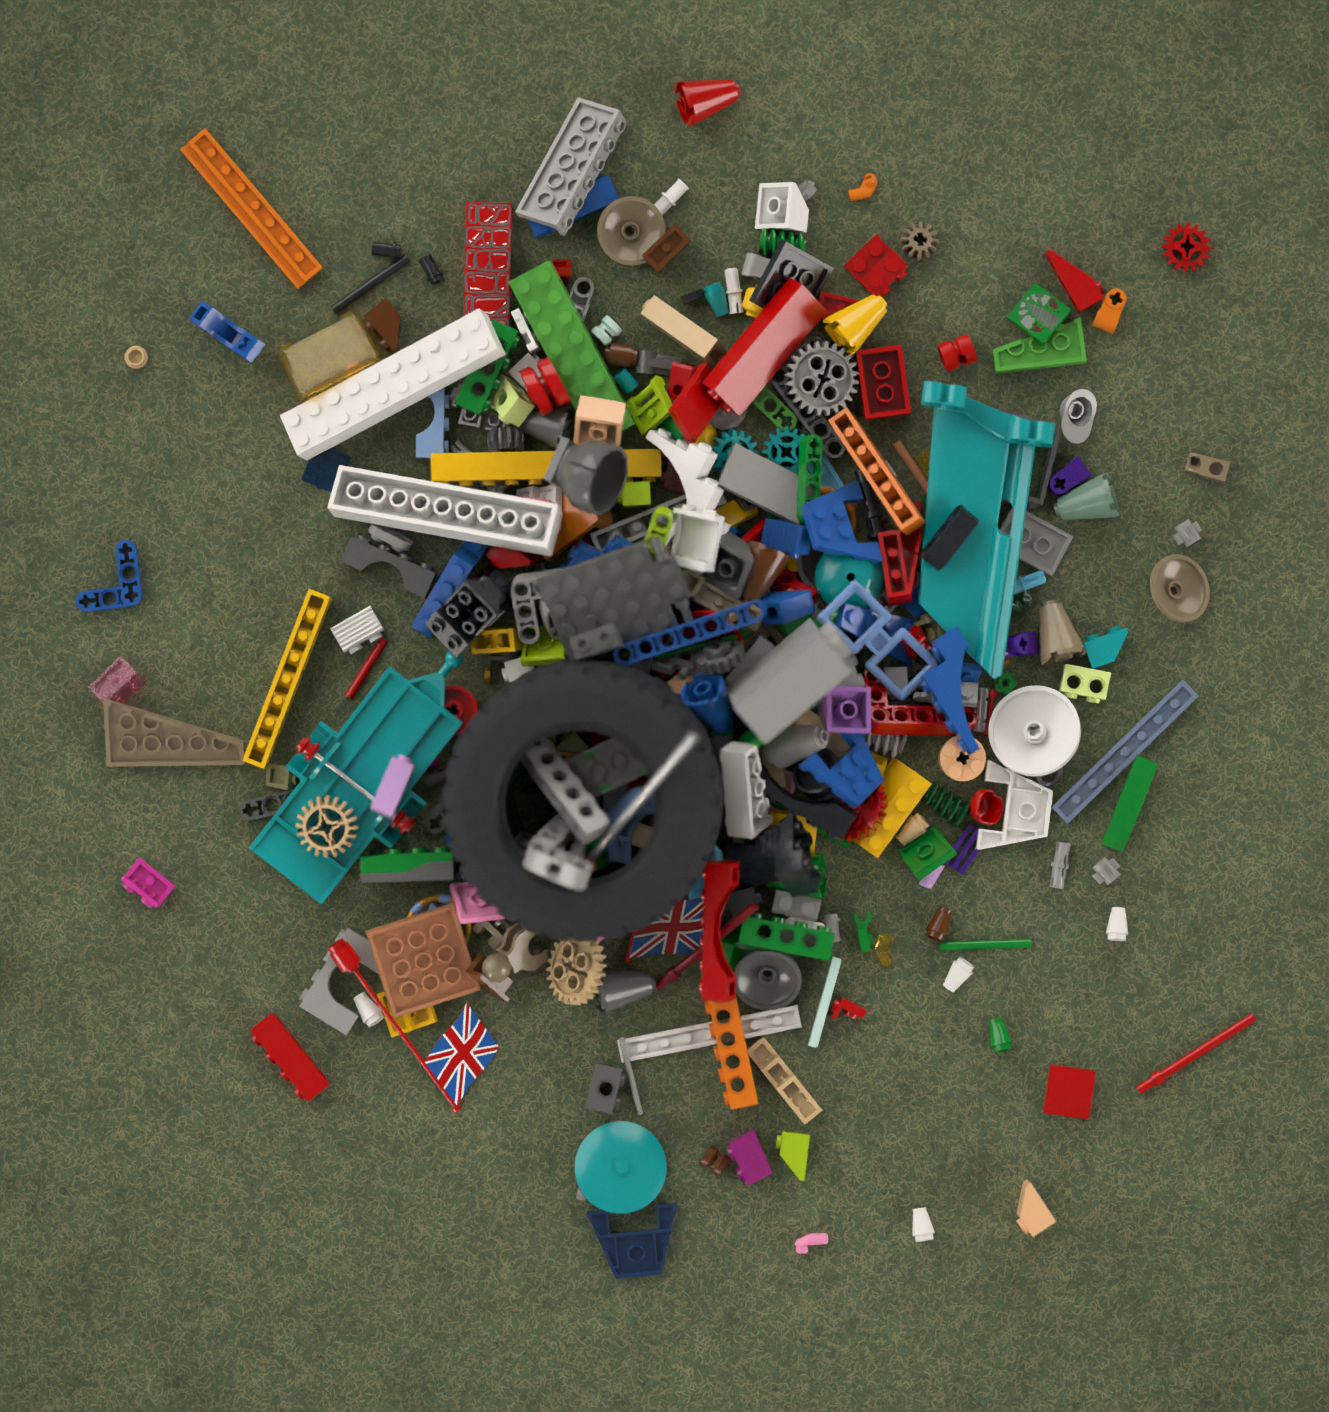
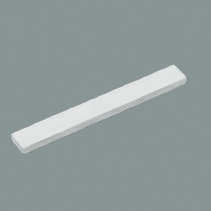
M798 1005L740 1016L745 1039L802 1028ZM730 1018L722 1019L719 1021L722 1023H726L730 1020ZM713 1022L625 1038L629 1059L634 1061L717 1044L716 1037L711 1038L709 1024ZM727 1032L722 1035L723 1043L735 1041L732 1033ZM617 1040L621 1063H624L619 1040Z

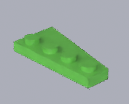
M1081 317L1064 325L1061 324L1044 346L1032 337H1028L993 349L995 374L1085 364L1087 358Z

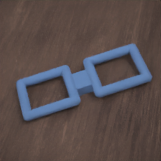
M852 581L817 617L822 625L828 621L831 622L853 651L851 654L858 653L865 645L874 653L866 662L865 667L899 701H904L920 685L922 681L920 679L921 675L939 665V662L905 628H900L892 637L882 629L891 619V614L857 581ZM855 592L880 617L853 643L829 617ZM903 639L927 665L901 690L877 664Z

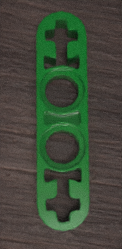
M815 434L803 436L799 444L797 518L802 524H805L801 507L807 501L821 497L823 443L821 438ZM809 443H813V448L809 447ZM809 462L813 465V472L811 474L807 471ZM808 485L812 487L813 491L810 497L806 493Z

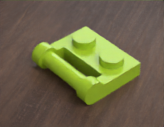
M660 376L652 378L650 384L637 396H632L627 400V406L641 435H647L649 430H654L671 415L668 410L672 406V402L664 388L665 381ZM655 393V396L641 407L642 402Z

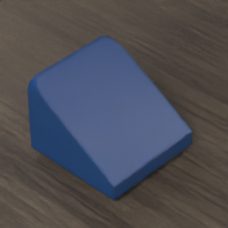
M920 585L914 589L912 602L902 604L916 619L925 611L918 603Z

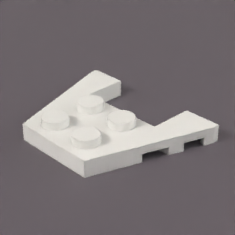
M987 760L984 781L1008 785L1002 832L978 829L976 850L1047 837L1053 791L993 761Z

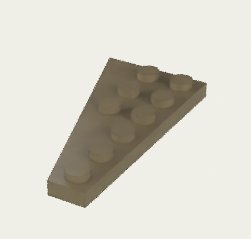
M106 698L103 700L107 767L245 764L242 761L245 755L244 740Z

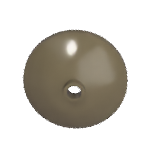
M636 196L622 197L611 202L601 213L597 224V237L602 250L609 258L624 265H639L647 262L642 257V254L666 233L665 222L658 208L650 201ZM627 227H632L634 230L630 236L625 232Z
M1173 554L1162 558L1153 568L1150 577L1151 595L1158 609L1166 617L1177 622H1189L1197 619L1204 613L1210 598L1209 583L1204 571L1193 559L1184 555Z

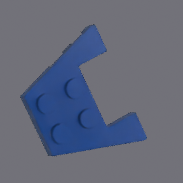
M859 481L851 482L804 504L801 507V511L813 550L838 556L845 554L852 556L855 560H870L871 564L878 565L883 561L878 542L856 543L844 505L861 503L864 499Z
M839 733L851 749L830 769L816 752L810 754L799 767L803 771L808 770L815 775V780L819 783H826L832 788L834 794L855 808L884 779L863 735L860 733Z

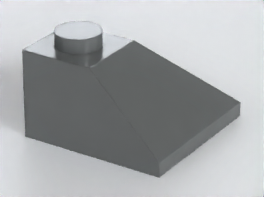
M730 532L721 535L714 572H702L701 575L705 577L707 582L737 600L741 597L754 561L748 543Z

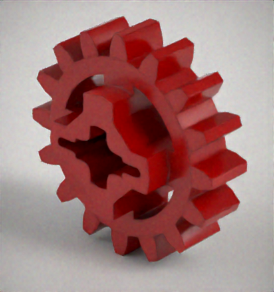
M1187 222L1185 227L1182 228V225L1179 223L1176 225V231L1173 228L1168 230L1171 236L1165 235L1163 237L1167 243L1161 245L1162 249H1166L1162 257L1169 258L1167 265L1175 264V271L1182 267L1183 273H1186L1188 267H1190L1192 272H1194L1196 264L1202 267L1204 265L1202 259L1208 260L1210 257L1206 252L1210 251L1212 247L1206 246V243L1211 239L1203 237L1206 232L1205 230L1197 231L1199 226L1197 224L1190 228V223ZM1182 233L1180 241L1172 242L1175 236ZM1192 234L1198 238L1200 243H1197L1192 238ZM1186 240H1187L1188 246H1189V247H1192V249H1190V250L1187 252V255H1186L1185 249H1184V248H1181V246L1184 245V243H1185ZM1172 252H1176L1181 257L1180 260ZM1200 253L1196 260L1190 262L1192 254Z

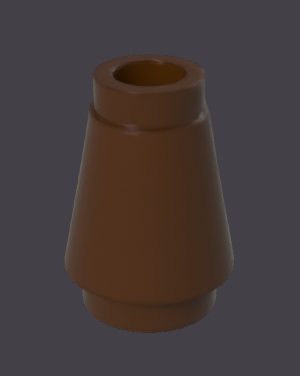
M939 906L926 927V936L938 942H943L944 938H947L952 912L950 909Z

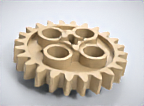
M569 938L568 941L560 940V942H554L556 949L550 950L552 958L547 960L551 963V966L546 968V971H550L551 974L547 977V980H552L549 988L555 989L553 995L559 996L558 1000L564 1001V1004H586L587 999H594L593 993H599L597 985H603L600 978L606 976L602 972V968L607 967V964L602 963L606 955H601L604 947L598 946L599 939L594 942H577L575 938Z

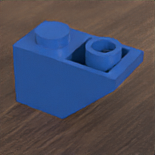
M811 590L769 592L762 599L768 608L767 615L762 619L763 625L784 624L816 611Z

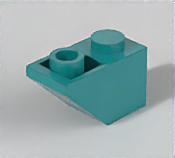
M1119 625L1108 629L1107 635L1099 637V634L1096 633L1085 637L1086 642L1083 645L1090 669L1115 661L1127 636V628L1121 629Z

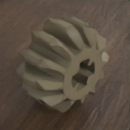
M919 221L918 228H916L914 223H910L911 231L908 229L903 230V233L908 237H901L900 242L908 243L902 247V250L907 251L911 249L908 254L909 258L913 256L914 252L917 253L916 259L918 261L921 260V253L924 254L926 259L930 258L929 251L935 253L937 249L933 245L939 244V239L932 238L938 234L937 230L929 232L932 225L929 223L925 229L923 228V221ZM918 235H921L922 239L926 240V243L923 242L922 246H918V242L914 241V238L917 239Z

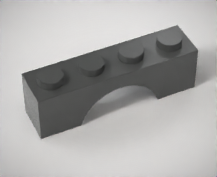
M358 535L357 539L351 536L340 562L362 572L373 564L389 563L400 571L405 591L424 599L427 598L437 575L432 572L434 567L422 562L418 566L411 563L413 558L400 553L399 557L391 554L392 549L379 544L377 548L370 545V539Z

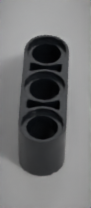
M957 506L923 548L920 556L937 571L941 570L976 527L979 519L964 506Z

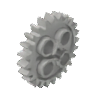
M818 341L814 342L813 348L810 344H806V352L798 349L799 357L791 356L795 363L786 365L791 369V372L784 374V376L790 378V381L784 384L792 388L787 394L795 395L792 400L793 403L801 402L799 409L807 406V414H810L814 409L816 416H820L822 410L825 416L830 415V409L834 413H838V406L846 408L844 400L848 402L853 400L849 394L857 393L852 388L853 385L859 384V381L853 379V376L859 374L857 371H852L856 363L849 364L848 361L852 355L844 357L845 348L836 351V343L832 344L830 348L828 341L823 342L822 347H820ZM813 357L820 361L818 370H814L811 367L810 363ZM827 359H829V360H830V364H829V366L826 368V371L824 372L825 367H826V361H827ZM834 366L839 367L841 370L839 378H835L832 375L831 371ZM824 373L823 378L826 379V382L820 384V379L817 377ZM805 379L810 380L812 383L810 391L804 390L802 386ZM819 385L817 397L814 398V392L817 390ZM826 387L833 391V397L830 400L826 399L823 394Z

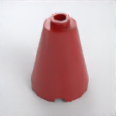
M732 79L676 82L674 88L675 94L679 93V100L676 101L680 116L684 124L688 123V127L694 126L738 101V96H740L739 85L737 82L734 83Z

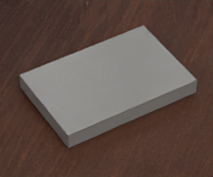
M1013 506L1010 508L999 529L1004 535L1008 536L1011 532ZM1026 511L1019 560L1052 577L1074 536Z

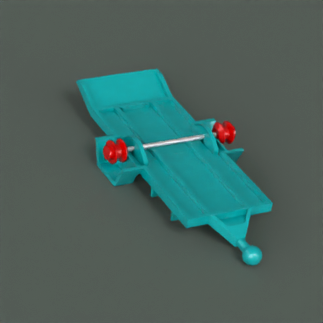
M448 651L445 655V663L438 672L409 680L389 666L338 733L320 721L309 738L303 737L296 746L299 751L285 767L301 779V781L250 845L249 849L321 905L374 837L391 849L404 832L407 834L415 824L414 818L427 803L411 791L412 787L463 723L445 709L446 676L452 668L459 667L462 664V653L455 657ZM399 755H402L412 760L411 762L415 770L394 819L391 820L372 812L370 807L392 756L398 758ZM330 795L332 803L335 797H339L338 805L346 801L347 805L344 807L346 811L349 808H353V812L349 814V817L357 816V820L351 822V824L358 825V829L351 830L357 837L355 839L348 838L353 843L351 847L343 844L346 848L344 853L340 852L337 848L338 855L336 857H333L330 850L329 856L324 858L323 850H321L318 856H315L316 848L313 847L308 852L307 847L310 844L307 842L301 845L300 842L305 837H297V833L303 831V829L296 828L295 825L296 823L303 822L297 818L298 814L306 815L301 808L306 806L311 809L308 805L309 800H313L317 804V796H321L323 802H325V796ZM325 808L330 817L342 819L341 815L336 811ZM318 810L314 811L311 815L309 828L319 824L320 814ZM323 821L324 824L320 828H326L330 833L329 829L335 824L331 825ZM345 825L335 829V843L343 838ZM312 834L318 842L328 844L323 835Z

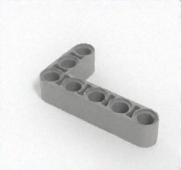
M565 568L524 573L514 577L511 585V597L518 635L523 643L533 644L540 635L541 625L536 599L543 597L537 586L536 579ZM518 584H524L527 586L528 589L525 591H520L516 588V586ZM529 606L531 611L523 612L520 607ZM531 627L535 630V633L528 634L524 629Z

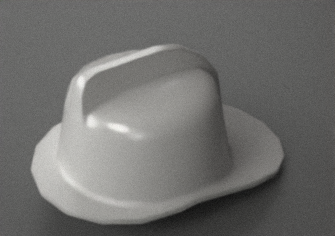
M1087 389L1074 391L1060 405L1062 432L1071 443L1079 444L1084 442L1089 437L1092 429L1097 403L1093 393Z

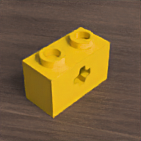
M517 626L487 628L471 644L472 654L514 652L523 648V642L519 638Z

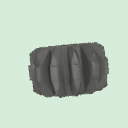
M500 426L487 432L489 452L524 451L525 435L523 429L516 426Z

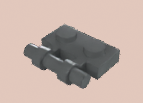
M672 635L668 638V640L665 643L669 646L673 645L674 638ZM692 643V644H689V645H686V646H683V647H680V648H684V647L691 646V645H694V644ZM703 647L659 659L655 656L651 662V668L654 671L673 675L676 669L680 670L678 677L685 680L688 675L690 676L696 668L694 656L697 655V650H703ZM686 656L690 657L688 661L684 660Z

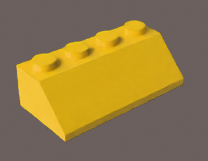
M896 758L891 759L882 776L884 781L881 784L885 787L882 792L888 795L883 800L888 804V807L882 808L887 815L879 817L883 823H875L874 826L877 831L869 829V837L862 833L860 841L855 836L852 841L876 858L881 855L932 784ZM870 796L863 801V804L869 802Z

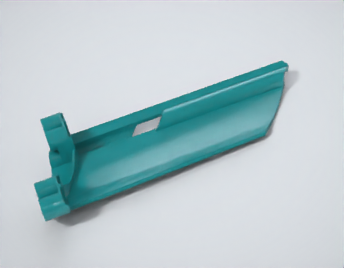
M924 381L921 405L934 408L923 548L951 512L959 505L964 506L979 519V522L941 570L937 571L922 558L918 603L945 632L958 627L969 645L965 648V652L976 663L981 665L993 679L1002 676L1035 447H1052L1055 424L1023 419L966 397L967 387ZM1002 500H1007L1014 508L1009 536L1004 535L998 528Z

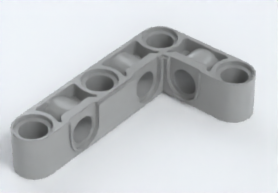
M560 814L554 817L529 843L523 863L524 867L529 871L575 890L586 889L592 865L589 862L564 852L567 844L570 841L572 842L576 835Z

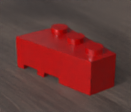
M920 526L909 535L904 534L900 529L878 532L889 606L911 603L923 544L924 527Z

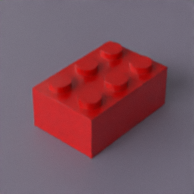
M902 344L858 350L855 353L857 372H859L858 380L864 422L910 415L911 407Z

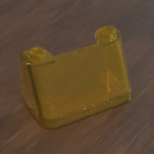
M347 312L341 316L342 320L295 344L289 342L279 348L280 352L277 355L301 403L315 396V392L319 395L322 391L367 369L366 366L371 367L383 360L359 313Z

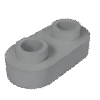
M371 524L368 529L372 539L378 542L385 541L397 552L409 551L413 544L409 537L390 527Z

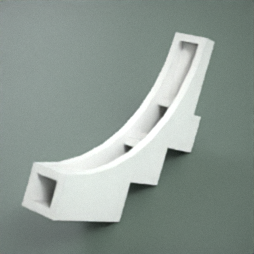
M659 428V430H649L646 439L656 445L667 456L680 476L686 493L687 505L696 506L695 511L703 512V509L715 510L724 490L718 487L719 483L707 476L718 454L711 451L712 447L704 442L688 444L681 439L676 441L671 438L672 434L662 428ZM724 521L721 535L727 533L731 526ZM690 569L698 574H702L703 572L695 569Z

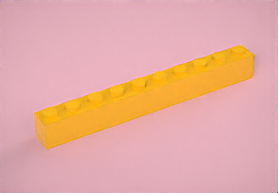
M660 449L624 450L628 458L626 482H633V479H642V482L650 481L652 483L656 482V478L662 476ZM555 451L431 453V482L448 485L459 482L461 487L473 486V482H482V486H495L496 482L504 481L507 486L519 485V481H528V485H541L542 481H546L543 478Z

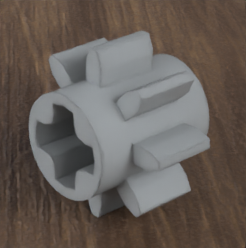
M1188 519L1174 528L1177 534L1173 535L1178 545L1184 543L1188 547L1201 539L1198 533L1202 529L1197 521L1191 523Z
M1104 857L1092 867L1096 872L1092 876L1099 884L1104 881L1109 885L1120 875L1117 871L1120 865L1114 858L1108 860Z

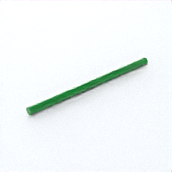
M734 634L718 639H722L725 642L737 639V635ZM714 640L656 655V658L659 659L709 646Z

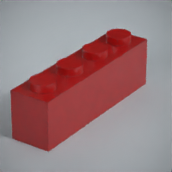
M274 1012L250 1030L253 1033L250 1036L258 1047L262 1045L266 1049L267 1053H265L267 1059L273 1065L275 1063L278 1064L282 1069L279 1072L287 1083L289 1081L293 1083L296 1087L294 1092L301 1100L310 1101L331 1084Z

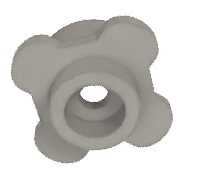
M804 181L798 186L804 201H807L816 192L817 189L814 187V182Z

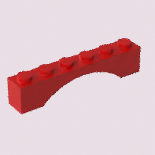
M712 859L707 861L702 872V877L705 880L701 894L702 901L704 902V911L701 914L703 934L700 938V945L703 947V954L700 959L702 979L699 983V992L701 993V1000L729 1002L736 999V975L724 955L721 944L720 925L725 904L731 893L739 885V861Z

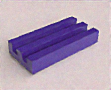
M970 824L967 825L953 846L955 852L970 830L973 832V835L953 863L950 860L946 862L947 865L962 875L979 851L976 850L975 846L961 868L958 866L978 834V829Z

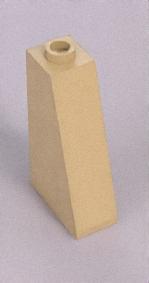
M655 295L644 303L641 315L648 322L703 363H708L711 369H714L727 353L718 339Z

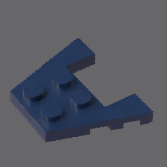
M677 1202L656 1204L658 1229L610 1233L608 1212L603 1210L587 1211L588 1218L615 1279L662 1274Z

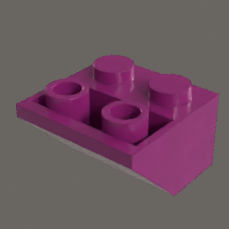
M754 1129L728 1140L729 1146L726 1149L731 1160H736L739 1165L735 1169L741 1182L746 1181L747 1186L772 1173Z

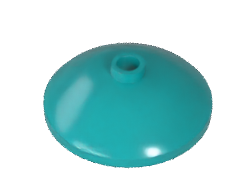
M826 552L818 561L815 569V585L820 597L826 604L829 605L851 583L846 579L848 573H853L855 576L853 581L859 582L875 599L879 596L884 581L881 563L876 565L871 564L870 560L862 559L859 561L849 555L842 554L838 556ZM855 592L844 602L845 604L862 608L869 606Z

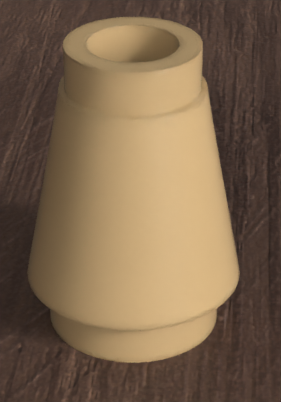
M917 812L909 817L896 835V838L905 846L927 832V828L930 825Z

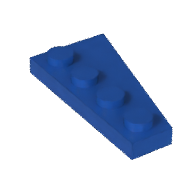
M843 603L839 607L836 626L859 638L880 616L874 610ZM891 615V619L882 629L892 637L900 628H905L909 631L917 620ZM899 642L887 655L897 659L904 665L910 666L911 657L907 655L901 642Z

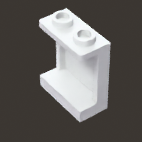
M682 504V508H674L673 512L678 513L672 550L669 554H675L677 562L681 567L703 572H714L724 517L716 515L717 511L703 509V512L695 511L696 506Z

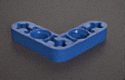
M122 540L116 546L115 552L120 587L89 590L79 593L76 597V605L80 610L92 612L132 607L142 601L143 593L138 552L133 542ZM124 544L133 549L132 552H129V560L134 559L135 563H124L121 565V560L126 561L125 554L120 553V549L124 548ZM126 567H133L136 574L133 579L127 580L124 578L123 571ZM137 581V586H133V592L138 593V597L134 598V602H131L130 599L126 598V594L130 593L129 586L124 588V583L131 584ZM108 592H112L116 597L112 605H106L103 601V596ZM95 593H99L98 600L101 607H96V602L90 603L88 608L80 603V600H84L85 595L89 599H95Z

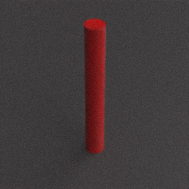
M382 637L378 640L345 693L346 697L351 700L354 698L387 645V640Z

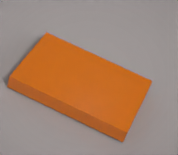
M565 493L562 495L563 517L561 530L558 532L553 555H543L549 562L602 522L598 514L586 513L571 505Z

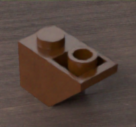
M385 298L364 315L368 320L364 324L373 334L376 331L382 337L379 342L387 351L392 349L396 353L399 349L401 317Z

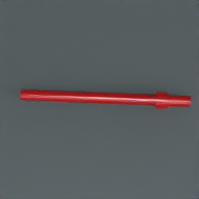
M1250 1013L1166 1068L1150 1074V1078L1137 1085L1136 1089L1142 1094L1154 1085L1159 1086L1164 1083L1165 1078L1257 1021L1255 1016Z

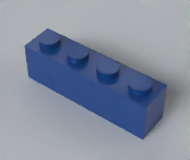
M603 174L597 176L592 190L588 192L583 207L578 211L573 223L603 211L611 202L619 199L609 175L604 177ZM528 220L536 239L556 231L555 228Z

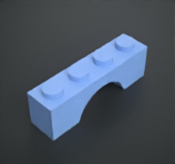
M445 387L428 396L434 404L435 414L431 425L423 432L416 434V459H430L431 453H449V440H445V431H449V418H445V408H449L450 397L445 395Z

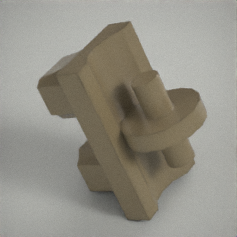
M507 919L474 922L472 929L479 935L487 929L493 935L487 942L495 950L502 944L503 936L512 924Z

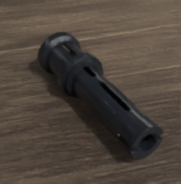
M858 470L854 474L857 481H859L864 497L862 500L865 512L863 520L866 521L869 532L867 537L868 539L878 538V532L886 531L884 530L881 518L883 512L878 510L872 486L862 471Z

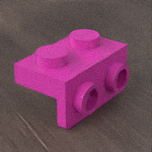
M140 857L126 875L121 878L124 882L122 886L132 894L136 891L141 895V901L149 908L153 906L159 908L176 887V885Z

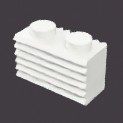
M371 606L330 628L343 652L349 651L350 654L362 649L361 644L367 640L372 643L382 637L381 632L385 631Z

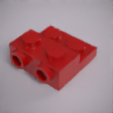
M877 234L843 265L870 295H879L882 298L891 290L889 285L894 280L900 282L908 274L906 271L908 268L907 263L893 249L891 250Z

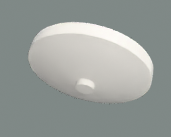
M1026 686L1009 693L997 704L989 721L988 735L994 754L1009 770L1025 776H1043L1057 771L1073 757L1080 742L1081 724L1075 707L1062 693L1045 686Z

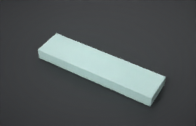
M834 956L831 959L808 1046L815 1048L819 1044L842 961Z

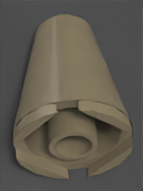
M1056 600L1044 602L1043 607L1039 609L1041 664L1056 666L1069 663L1068 659L1076 656V660L1085 656V647L1062 603H1057Z

